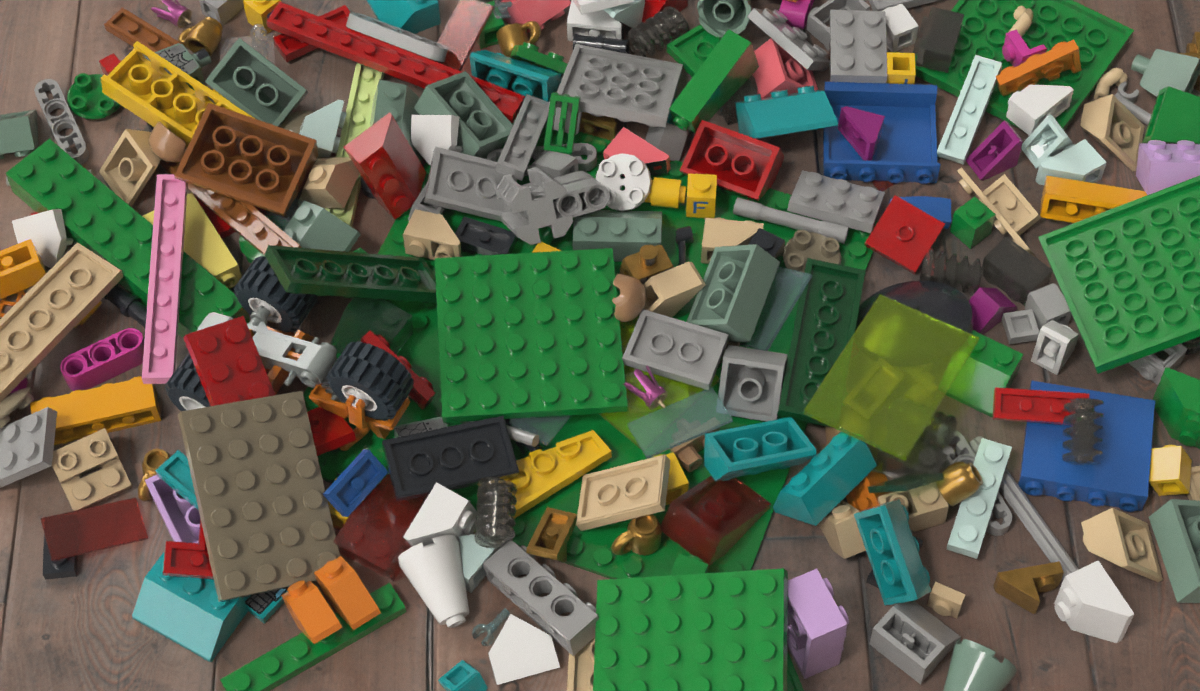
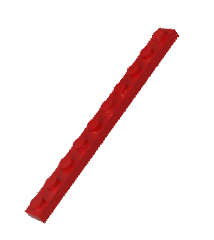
M279 2L267 19V26L272 30L424 89L429 84L461 73L459 70ZM470 75L504 116L513 123L520 111L525 96Z

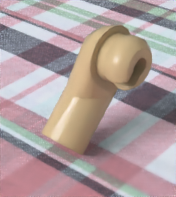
M1019 6L1014 12V18L1017 21L1009 32L1017 30L1022 37L1031 26L1033 11L1030 8L1026 9L1024 6Z
M1113 68L1105 73L1096 85L1094 99L1097 100L1108 96L1112 85L1115 84L1119 87L1121 83L1127 82V74L1120 68Z

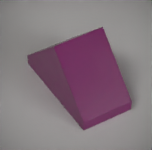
M847 106L841 108L838 130L865 161H872L881 138L885 116Z
M1004 120L969 155L966 162L980 180H987L1017 166L1023 141L1010 124Z
M979 287L969 300L973 314V330L982 335L1002 321L1003 313L1015 312L1017 310V306L997 288Z

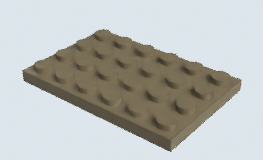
M298 391L180 411L178 418L218 601L221 602L287 588L301 580H304L305 583L317 581L314 572L322 568L327 562L340 557L328 501L323 495L325 488L303 392Z

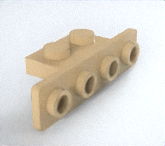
M962 167L957 170L963 178L959 181L960 185L969 195L974 192L979 197V200L996 214L993 224L1002 235L1007 232L1013 238L1009 243L1019 256L1025 253L1030 260L1034 258L1035 255L1020 238V235L1040 220L1041 216L1009 178L1004 174L982 192Z

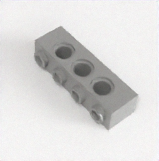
M510 539L483 563L487 580L574 656L595 637L596 622L599 619L596 614V608L589 602L583 603L578 598L576 591L568 583L562 584L559 582L549 566L546 564L541 566L536 562L534 556L526 552L527 547L524 545L519 547ZM527 574L523 578H517L520 575ZM543 593H549V595L545 597H539V595ZM565 612H571L568 616H560Z

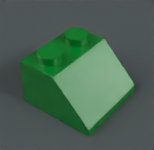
M972 330L967 342L953 354L938 387V392L993 417L995 387L1010 388L1018 374L1023 354Z
M1165 367L1152 399L1155 400L1154 409L1171 438L1178 440L1185 446H1193L1200 449V380Z

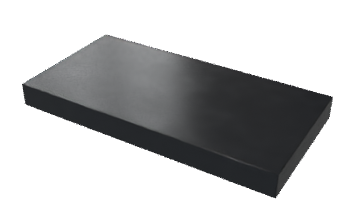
M504 415L382 441L397 502L428 496L436 482L449 490H456L519 475Z

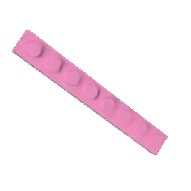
M175 174L157 175L142 368L143 384H166L176 368L188 183L174 177Z

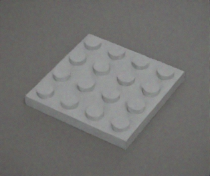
M576 44L557 93L581 97L579 111L590 113L596 117L607 116L617 118L623 122L633 121L646 124L649 127L665 128L670 114L669 108L673 104L682 74L683 64ZM557 101V107L561 108L562 102ZM568 103L567 111H572V103Z

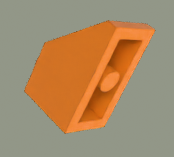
M342 556L327 562L322 568L314 572L326 601L353 630L381 613L355 570Z
M304 580L298 581L288 587V592L281 595L297 627L313 644L343 628L318 587L311 581L306 583Z

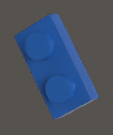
M362 450L323 495L341 516L348 517L384 478L388 471L370 450Z

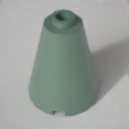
M699 0L697 3L700 24L708 33L716 37H723L728 29L739 34L750 22L747 16L752 11L751 0Z
M958 639L954 645L943 691H1002L1013 679L1017 669L1006 658L1000 663L994 656L996 652L990 648L968 639H963L962 642Z

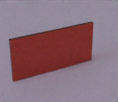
M459 0L437 43L448 47L445 61L435 62L461 71L494 6L477 0Z
M136 497L40 519L52 561L148 539Z

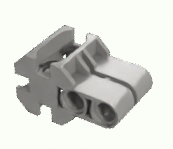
M538 167L527 169L530 183L519 185L516 182L515 174L512 173L503 176L495 189L497 199H502L510 208V210L500 213L502 222L518 238L530 245L541 242L539 228L549 226L552 229L554 238L565 236L573 223V217L605 208L610 200L608 189L584 171L552 178L550 174Z

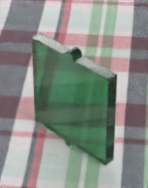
M943 473L906 475L869 486L868 491L869 493L908 491L943 480L944 476Z

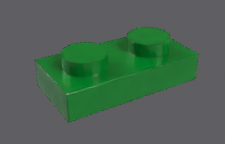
M527 42L513 47L511 57L544 69H551L560 73L561 76L564 75L568 63L563 62V56L549 52L547 56L538 52L539 47Z

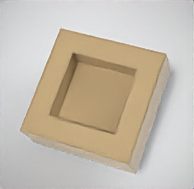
M935 582L927 606L933 608L936 613L942 616H952L957 619L965 599V594Z

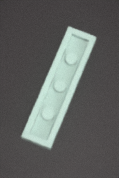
M975 55L937 150L938 157L964 165L996 85V76L1001 72L1002 62Z
M984 438L981 439L973 465L979 471L983 485L979 486L977 492L961 502L946 550L975 559L978 558L1011 453V446Z

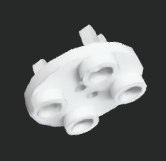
M623 153L613 155L599 164L596 174V180L604 185L610 193V200L607 206L611 209L619 211L635 209L645 201L650 193L652 183L650 171L645 163L634 155Z

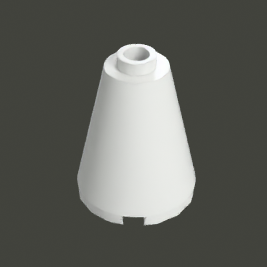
M444 535L432 538L434 542L432 544L424 546L423 543H419L399 555L398 562L400 568L440 625L447 624L448 628H453L466 621L465 616L470 612L459 542L455 535Z

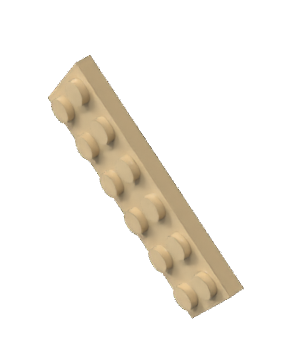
M77 242L0 319V403L124 277L120 269Z

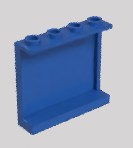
M825 82L824 91L838 124L841 108L845 106L885 116L881 138L872 161H865L860 157L838 130V126L823 128V176L863 182L937 183L940 163H937L935 111L937 85Z
M1031 381L1029 390L1089 394V420L1087 426L1026 422L1021 472L1018 482L1022 491L1031 496L1046 495L1056 497L1062 501L1076 500L1088 502L1092 506L1106 505L1118 507L1127 512L1142 511L1148 498L1155 400Z

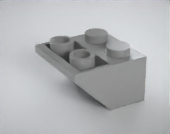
M910 601L894 605L874 626L869 644L921 685L951 651L956 641L961 639V636L918 603Z

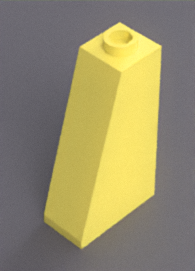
M188 193L183 251L228 289H231L242 277L239 266L193 193ZM154 210L142 216L152 225Z

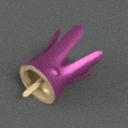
M161 0L168 6L171 12L157 7L151 8L154 13L158 14V17L169 20L179 28H183L188 23H191L192 11L182 6L178 0H175L176 3L172 0Z
M647 365L646 369L653 382L641 370L635 369L634 374L646 390V393L628 382H625L623 385L640 397L650 410L655 409L659 405L665 408L666 406L662 402L668 396V392L658 385L649 366Z

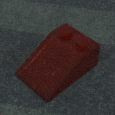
M388 474L350 514L333 543L338 546L341 554L394 582L401 570L398 557L411 548L403 536L428 496L397 502L390 474Z
M710 476L671 502L661 523V531L669 536L672 541L679 544L693 556L702 559L709 566L725 555L770 508L771 504L736 477L726 481H715Z

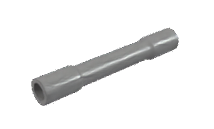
M737 197L733 209V214L754 220H763L797 230L818 233L827 238H834L843 244L846 242L849 231L847 226L828 221H819L770 208L761 203Z

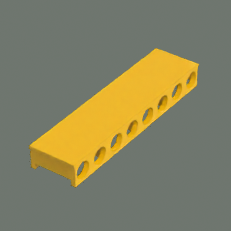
M138 41L134 44V49L108 76L104 74L101 77L102 93L153 127L160 121L186 143V148L208 103L252 117ZM186 82H187L188 84H190V85L193 87V89H191V88L186 84Z

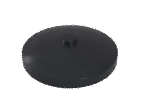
M934 281L898 283L874 293L859 306L854 341L858 350L875 363L882 359L894 368H915L930 365L951 356L967 342L973 330L972 308L968 299L959 290L949 285Z

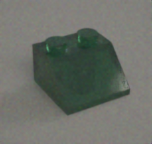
M354 297L345 308L330 344L341 354L347 344L350 342H360L361 338L371 330L375 335H381L390 345V349L397 354L413 334L412 315L385 299L373 300L370 298Z

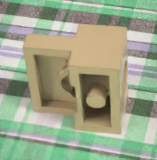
M105 428L53 451L52 467L74 513L132 487ZM102 467V469L80 478V476Z

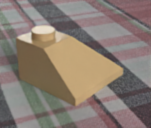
M1113 94L1084 104L1080 125L1083 130L1130 170L1136 171L1139 143H1142L1145 126Z
M125 129L99 170V173L112 191L132 207L157 168L161 158L154 154L149 145L151 132Z
M319 157L309 173L298 205L301 206L305 200L322 208H344L359 175V171L350 157Z
M1115 508L1108 509L1081 522L1084 532L1083 542L1089 552L1153 581L1160 582L1163 580L1148 523Z

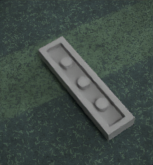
M526 94L495 168L496 172L504 175L514 173L515 178L522 181L546 124L549 102Z

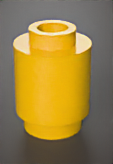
M654 177L651 180L650 193L644 202L651 203V206L677 209L679 208V203H685L687 187L681 186V180Z

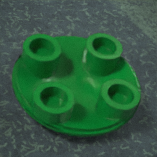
M81 73L75 77V83L70 87L67 94V102L70 109L76 115L85 119H102L110 116L120 107L119 103L102 93V74L88 75Z

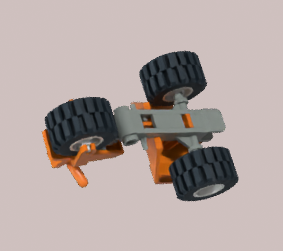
M259 256L255 258L236 284L234 294L241 306L250 314L251 320L247 323V326L275 395L284 382L286 386H289L294 378L298 377L305 385L314 387L309 398L316 405L344 419L349 416V423L357 426L353 430L356 440L339 447L342 451L350 449L367 435L370 430L379 438L385 439L389 432L395 428L410 404L407 396L414 387V380L411 378L410 372L390 353L377 346L359 341L347 344L337 359L336 354L338 352L334 346L326 342H322L319 345L320 340L318 337H313L298 330L318 300L317 295L291 294L286 292L266 257ZM216 312L210 313L202 321L197 331L232 320L233 318ZM187 354L165 384L167 396L180 411L210 406L190 354Z

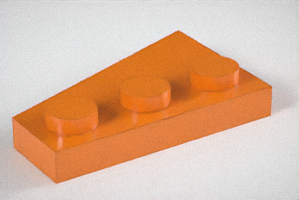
M1074 39L1069 42L1063 41L1053 46L1046 53L1032 55L1024 63L1016 67L1009 66L1003 69L996 76L997 85L1002 96L1023 90L1028 85H1035L1041 78H1048L1049 81L1057 79L1062 71L1069 69L1072 73L1081 71L1079 48Z

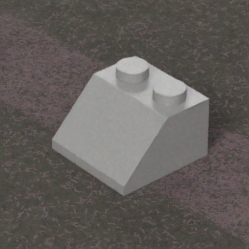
M728 345L723 356L716 413L760 421L777 420L788 354Z

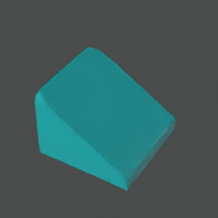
M461 660L438 680L446 691H486L488 689L480 672L464 660Z

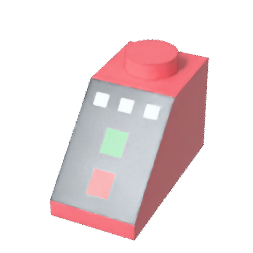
M625 127L620 130L603 151L604 160L621 153L636 156L645 163L650 171V176L668 173L671 169L669 155Z

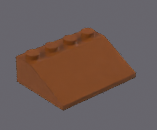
M208 103L174 177L284 216L306 183L309 173L317 160V140Z

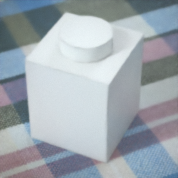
M899 4L884 9L883 11L886 13V45L890 51L896 52L916 44L919 26L905 6Z

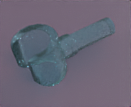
M493 0L495 2L493 8L494 16L497 19L511 18L507 8L512 6V2Z
M504 608L492 622H489L487 625H476L472 630L473 638L476 639L480 633L487 632L488 634L481 644L483 646L492 644L494 639L493 632L508 617L510 612Z

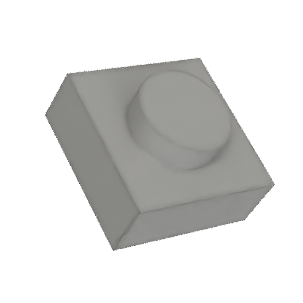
M1032 309L1003 313L1002 323L1009 344L1037 340L1039 329Z

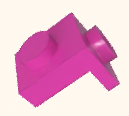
M1017 30L1006 33L1002 47L1004 58L1015 67L1024 63L1030 56L1043 54L1047 51L1044 44L1029 49Z

